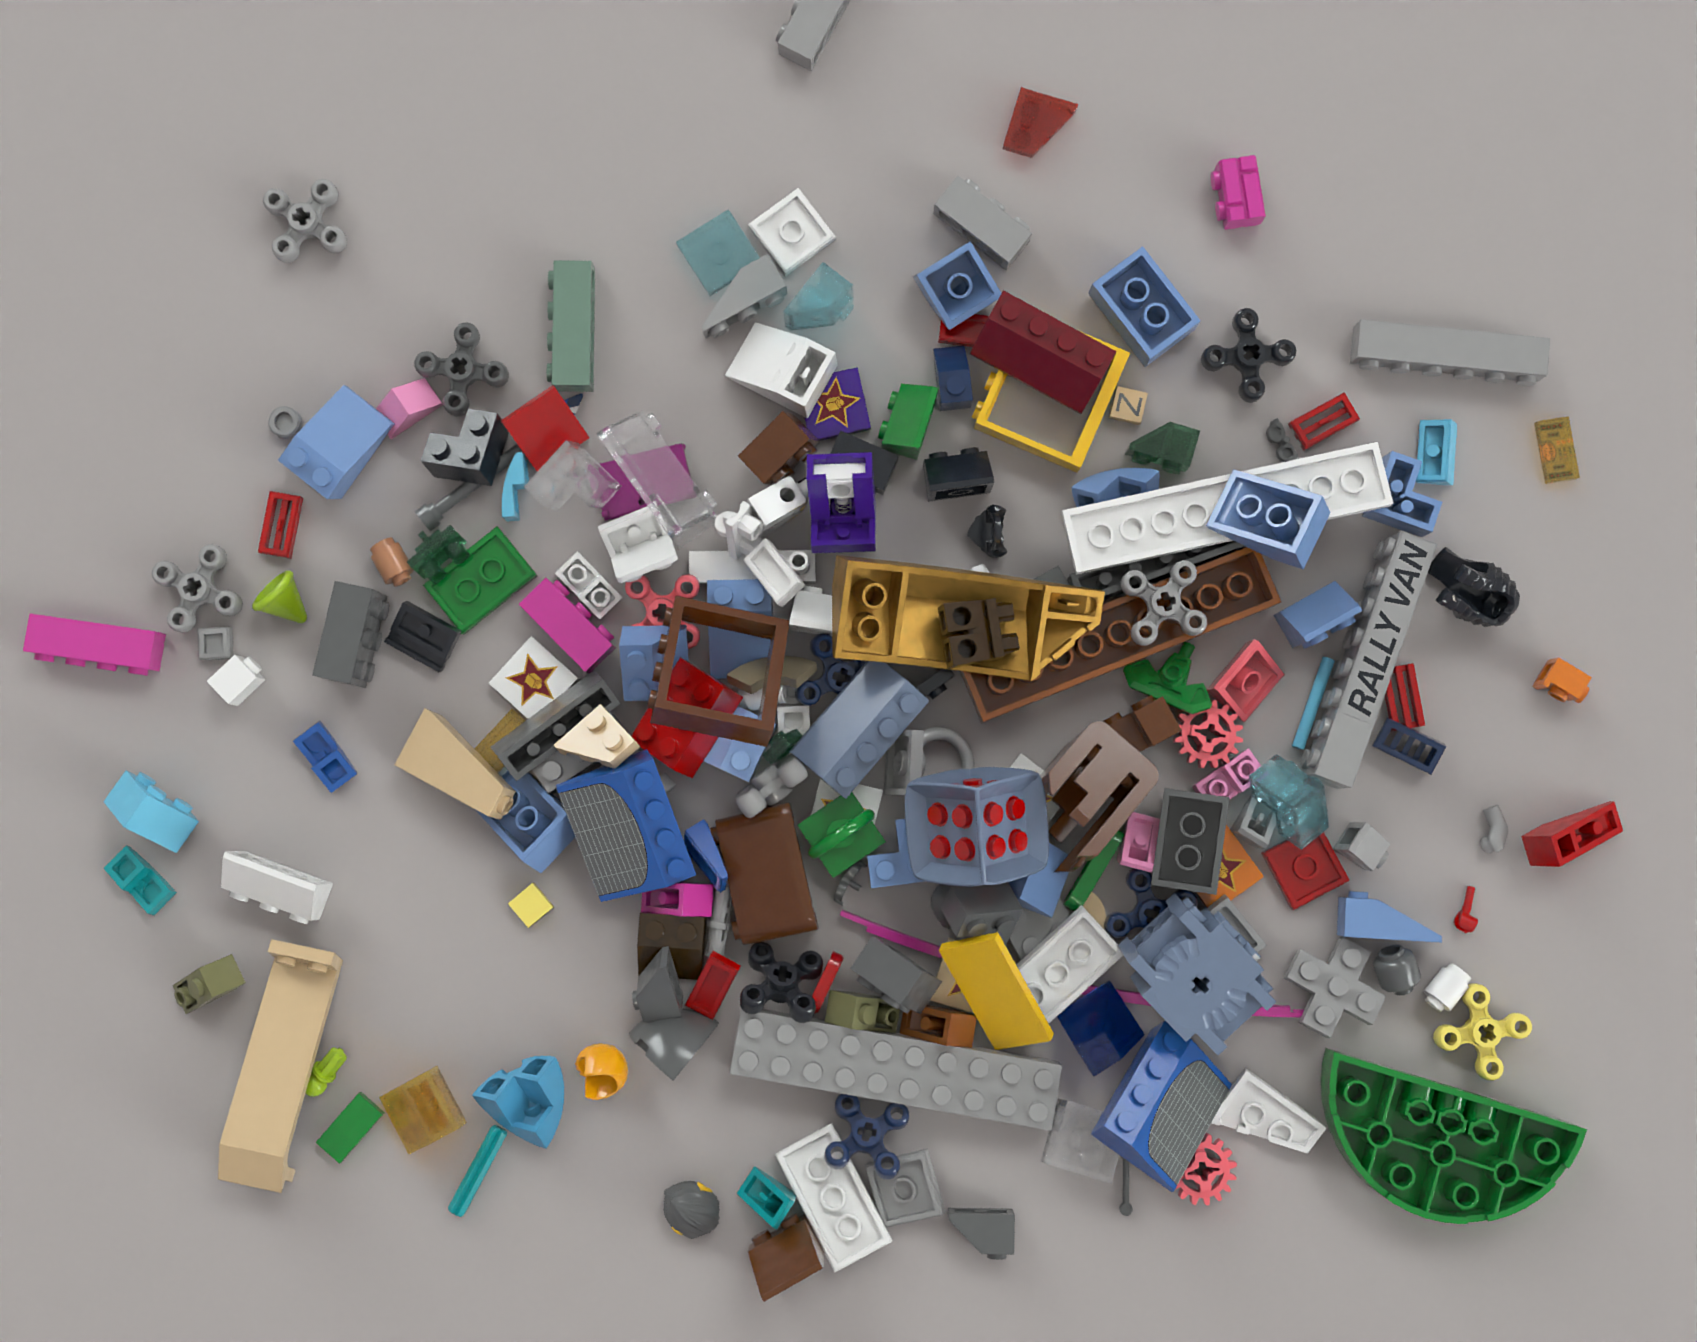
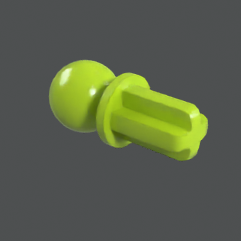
M331 1048L321 1061H316L313 1064L305 1092L306 1095L311 1097L319 1096L326 1090L327 1083L334 1081L336 1072L347 1060V1056L342 1048Z

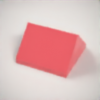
M1253 639L1244 644L1208 687L1207 692L1222 705H1229L1228 710L1232 714L1237 713V718L1245 722L1284 676V673L1261 643Z

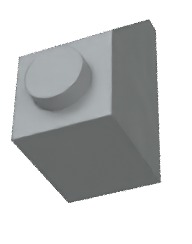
M1350 822L1333 849L1364 870L1373 871L1375 867L1379 869L1385 863L1389 855L1386 850L1390 843L1368 823Z

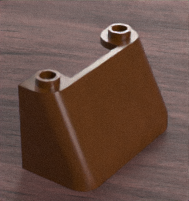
M791 803L764 808L752 818H747L742 813L715 820L716 826L710 829L716 846L720 845L724 866L728 874V884L736 915V921L731 922L735 940L741 939L743 945L818 930L819 926L816 913L812 907L813 902L797 831L794 827Z

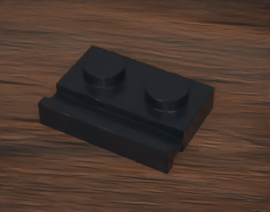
M405 601L402 603L390 628L391 631L384 642L431 669L441 672L462 631L413 603Z

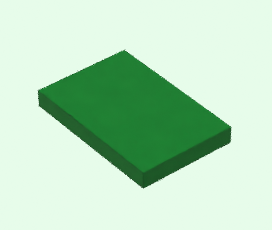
M496 526L423 584V586L453 624L462 631L461 634L464 635L538 575L502 530Z

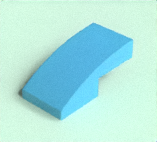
M517 452L514 455L504 481L502 518L507 522L520 521L518 490L530 489L528 459L523 452Z

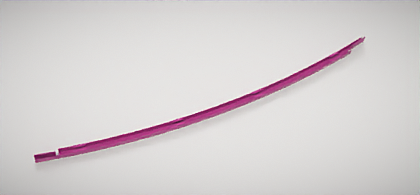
M843 909L840 912V916L867 926L866 932L942 958L938 951L939 945L885 927ZM1091 985L1082 993V995L1151 1006L1139 992ZM1273 1005L1268 1011L1261 1007L1252 1016L1301 1018L1305 1009H1292L1293 1012H1290L1289 1005Z

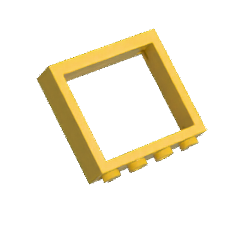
M1085 334L1117 352L1111 361V365L1071 456L988 421L1007 377V374L999 370L997 374L990 373L984 387L985 390L989 391L985 402L978 401L971 417L976 419L974 429L1078 473L1130 352Z

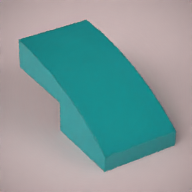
M126 845L104 867V870L123 891L129 892L147 914L155 915L177 893L130 846Z

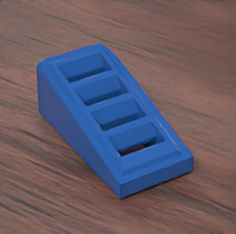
M705 819L685 830L684 843L689 855L716 890L721 893L726 890L728 874Z

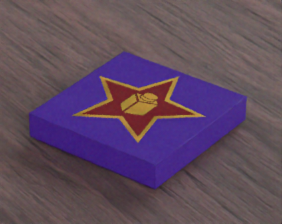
M858 367L834 372L808 418L804 417L806 427L819 441L838 437L840 431L854 434L871 430Z

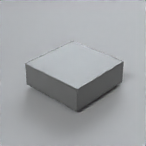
M232 627L197 629L199 660L231 659L234 656Z

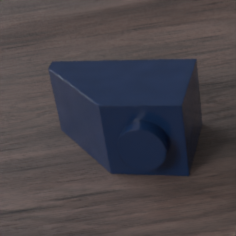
M965 346L934 348L933 354L937 388H939L938 400L940 411L971 408L973 396Z

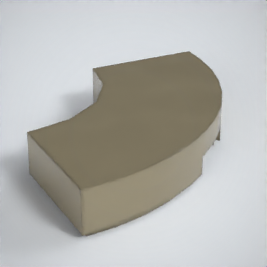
M784 656L780 685L798 688L817 672L816 662L802 657ZM768 657L753 660L735 668L727 674L728 683L750 694L763 689Z

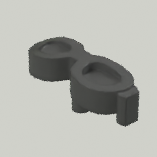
M1278 418L1271 421L1270 426L1267 428L1266 436L1271 443H1278L1279 447L1276 450L1277 458L1282 462L1299 459L1295 448L1288 443L1290 438L1286 436L1282 423L1279 422Z
M859 860L848 869L836 889L834 895L835 902L843 906L841 900L848 885L857 891L860 890L862 886L852 879L862 867L866 868L868 865Z

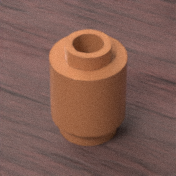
M390 537L379 541L370 548L373 554L371 559L386 585L393 583L394 587H397L411 579L410 574L414 571V568L400 543H395L394 539Z

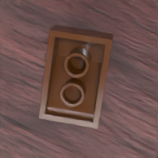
M796 1213L792 1214L781 1222L779 1229L771 1233L768 1229L764 1230L751 1239L753 1243L749 1245L748 1255L760 1296L764 1302L823 1269L824 1251L805 1214L800 1217Z

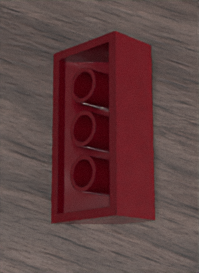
M1003 290L970 355L1069 409L1082 414L1117 351Z

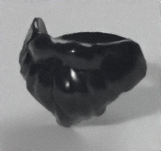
M993 504L988 506L981 515L975 517L967 532V536L990 557L999 558L1007 554V549L1003 545L1004 537L1002 534L1006 509Z

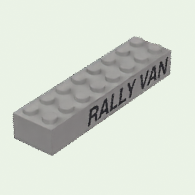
M1400 531L1385 539L1384 542L1380 541L1373 556V559L1377 560L1373 571L1368 572L1364 580L1363 589H1366L1363 601H1358L1362 611L1354 615L1356 622L1353 630H1348L1344 637L1342 648L1345 649L1342 661L1337 660L1333 668L1331 677L1335 678L1332 689H1328L1323 696L1321 707L1325 709L1321 720L1317 719L1312 727L1310 737L1314 738L1310 750L1306 749L1301 758L1300 767L1303 768L1301 776L1336 789L1353 787L1438 544L1404 531Z

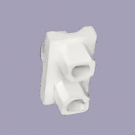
M745 501L740 504L738 513L725 511L715 519V529L719 535L727 537L729 556L735 560H738L742 554L747 556L763 541V539L758 537L762 532L763 523L761 520L753 517L752 506Z

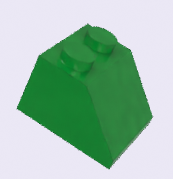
M901 383L899 392L892 391L887 409L892 410L889 422L883 420L878 434V439L883 440L882 449L914 460L918 459L936 404L939 388Z

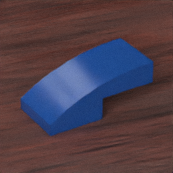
M318 721L293 740L295 745L311 763V769L331 793L357 775V771L321 721Z

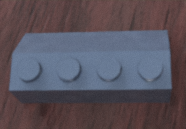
M866 661L789 752L835 792L846 799L926 706L929 700L885 662Z

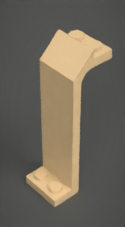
M271 939L268 953L275 958L219 1143L218 1180L282 1193L284 1182H292L296 1169L288 1167V1153L343 960L334 952Z

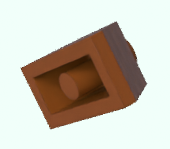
M926 1005L921 1014L910 1010L908 1014L903 1012L900 1034L944 1046L972 1048L977 1018L973 1014Z

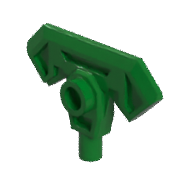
M1184 642L1178 654L1173 653L1157 673L1148 659L1129 664L1123 669L1129 688L1148 696L1152 695L1155 699L1163 696L1167 704L1189 714H1195L1212 707L1204 683L1187 685L1192 664L1190 657L1195 649V646L1189 642Z

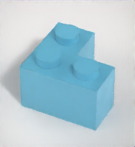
M126 770L103 802L124 828L177 853L199 822L191 813L193 807L179 798H176L174 801L166 798L167 794L154 786L156 781L142 772L135 775Z

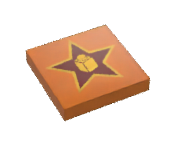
M1227 825L1217 895L1195 892L1207 908L1224 894L1230 900L1234 899L1264 877Z

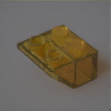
M438 1066L379 1097L408 1155L432 1144L467 1123Z

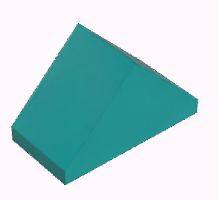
M755 1166L737 1192L774 1229H778L796 1198L794 1191Z

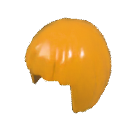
M603 1043L593 1044L583 1049L576 1058V1069L580 1072L581 1076L585 1077L586 1098L592 1100L608 1098L624 1086L628 1075L627 1061L622 1052L615 1046Z

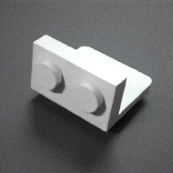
M657 503L598 526L619 583L636 581L643 574L655 569H666L678 559L670 533Z

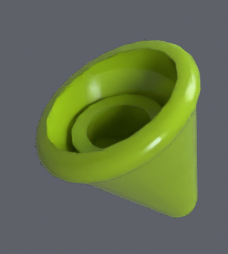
M290 570L282 572L269 582L252 603L254 611H262L297 623H304L307 620V614L294 580V573Z

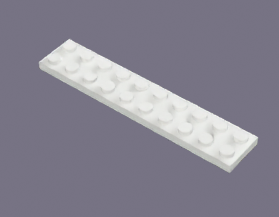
M1378 442L1241 471L1322 495L1331 512L1327 520L1385 508L1394 504ZM1231 474L1062 510L1061 514L1076 575L1233 541L1206 526Z

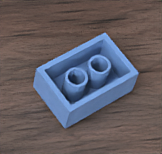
M1143 246L1095 281L1088 292L1089 296L1144 367L1192 333L1201 322Z

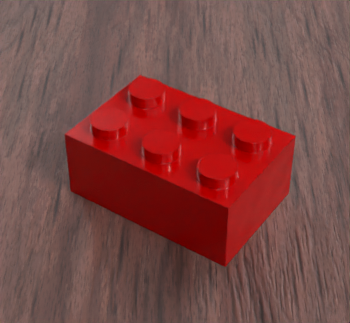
M681 657L672 669L667 694L668 701L733 714L743 699V696ZM648 708L631 737L642 749H647L652 756L666 766L693 779L718 737L650 723L653 709Z

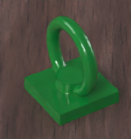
M853 792L846 799L840 795L797 825L811 845L808 855L813 859L820 858L833 878L886 842L872 822L875 817L874 811L871 809L864 810Z

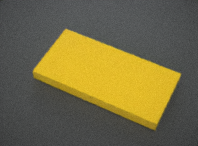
M998 932L941 944L938 951L995 1050L1052 1040L1054 1033Z

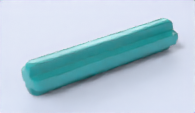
M493 1125L488 1131L448 1206V1211L452 1214L462 1217L466 1213L507 1136V1131L500 1126Z

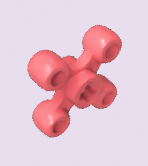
M690 574L680 576L675 582L673 591L667 595H660L654 592L649 579L644 575L636 581L626 582L625 591L627 595L632 599L641 601L646 607V617L644 620L631 626L663 625L664 619H660V614H655V610L661 604H666V607L672 608L676 596L689 599L696 597L700 591L698 579ZM636 581L640 582L643 585V591L636 592L633 589V583ZM690 582L693 585V590L685 592L682 589V583ZM681 620L680 625H686L687 631L693 634V640L688 641V649H691L700 641V631L694 624Z

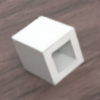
M234 655L207 682L228 704L238 706L265 681V678L259 673L262 670L260 665L250 656L245 658Z

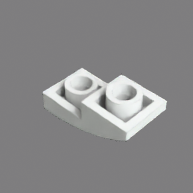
M578 551L555 572L599 619L623 598Z

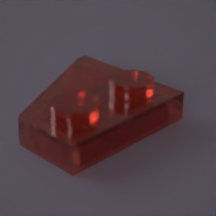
M1021 87L1002 149L1033 158L1076 113L1078 104Z

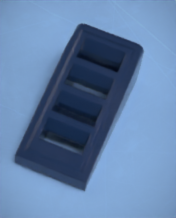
M1388 717L1372 744L1373 747L1432 775L1446 749L1444 743ZM1394 728L1398 731L1390 746H1388L1384 742L1391 729ZM1403 734H1406L1409 737L1403 749L1399 751L1396 747ZM1415 739L1421 741L1414 755H1408ZM1426 745L1431 746L1432 748L1425 761L1419 760Z

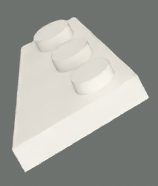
M1246 1068L1231 1086L1212 1121V1124L1224 1125L1236 1129L1237 1132L1268 1139L1269 1142L1307 1154L1327 1128L1323 1122Z

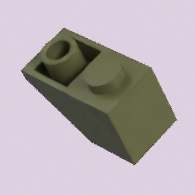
M230 954L198 968L172 986L175 990L176 1002L188 1014L234 991L246 982L233 955Z
M830 990L824 1022L855 1030L896 1033L900 1009L894 1008L879 996Z

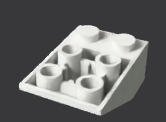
M755 322L725 377L808 418L838 363L836 352L808 338Z

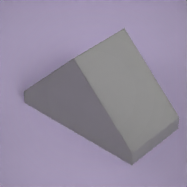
M1254 790L1230 830L1235 836L1253 847L1265 849L1271 839L1282 806L1259 791Z

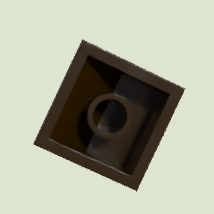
M641 912L637 942L638 976H640L662 947L669 946L678 979L698 980L704 966L703 954L705 950L707 917Z

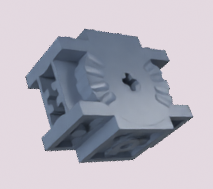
M1174 893L1165 901L1168 907L1132 940L1126 937L1118 947L1128 963L1136 970L1130 978L1141 996L1186 1042L1196 1033L1219 1055L1227 1048L1224 1041L1257 1010L1263 1007L1268 1011L1276 1003L1269 994L1273 988L1261 975L1264 969L1257 962L1261 956L1219 911L1214 915L1207 907L1200 911L1188 897L1182 901Z

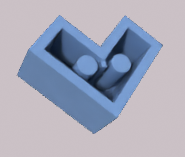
M1394 451L1389 452L1382 457L1394 504L1389 507L1363 512L1362 517L1424 537L1433 532L1443 502L1412 491L1422 461Z
M905 819L895 820L899 852L867 855L871 888L926 882L916 878L913 874L908 854Z

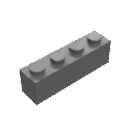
M592 671L490 748L517 781L558 751L554 744L597 706L601 704L610 712L621 703L604 679L595 671Z

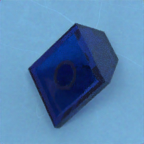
M1110 980L1070 1004L1057 1016L1093 1076L1120 1061L1145 1035Z

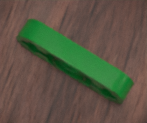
M1118 830L1099 855L1086 862L1063 902L1064 906L1072 911H1076L1081 905L1085 904L1124 837L1123 832Z

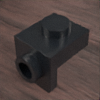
M939 668L938 672L918 685L916 689L925 697L929 695L933 700L948 689L945 683L955 676L951 669Z

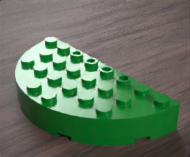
M1325 1048L1321 1070V1099L1326 1122L1338 1150L1353 1171L1369 1187L1400 1208L1426 1219L1454 1224H1469L1468 1222L1485 1220L1489 1222L1510 1216L1529 1207L1553 1189L1556 1185L1555 1182L1565 1169L1571 1167L1582 1147L1588 1130L1570 1122Z

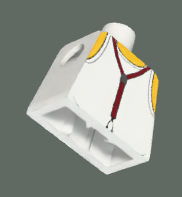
M787 476L778 483L748 498L747 503L752 506L753 517L761 520L763 523V529L758 536L759 538L765 537L803 512L807 504L806 499L809 498L806 477L795 483L791 476Z

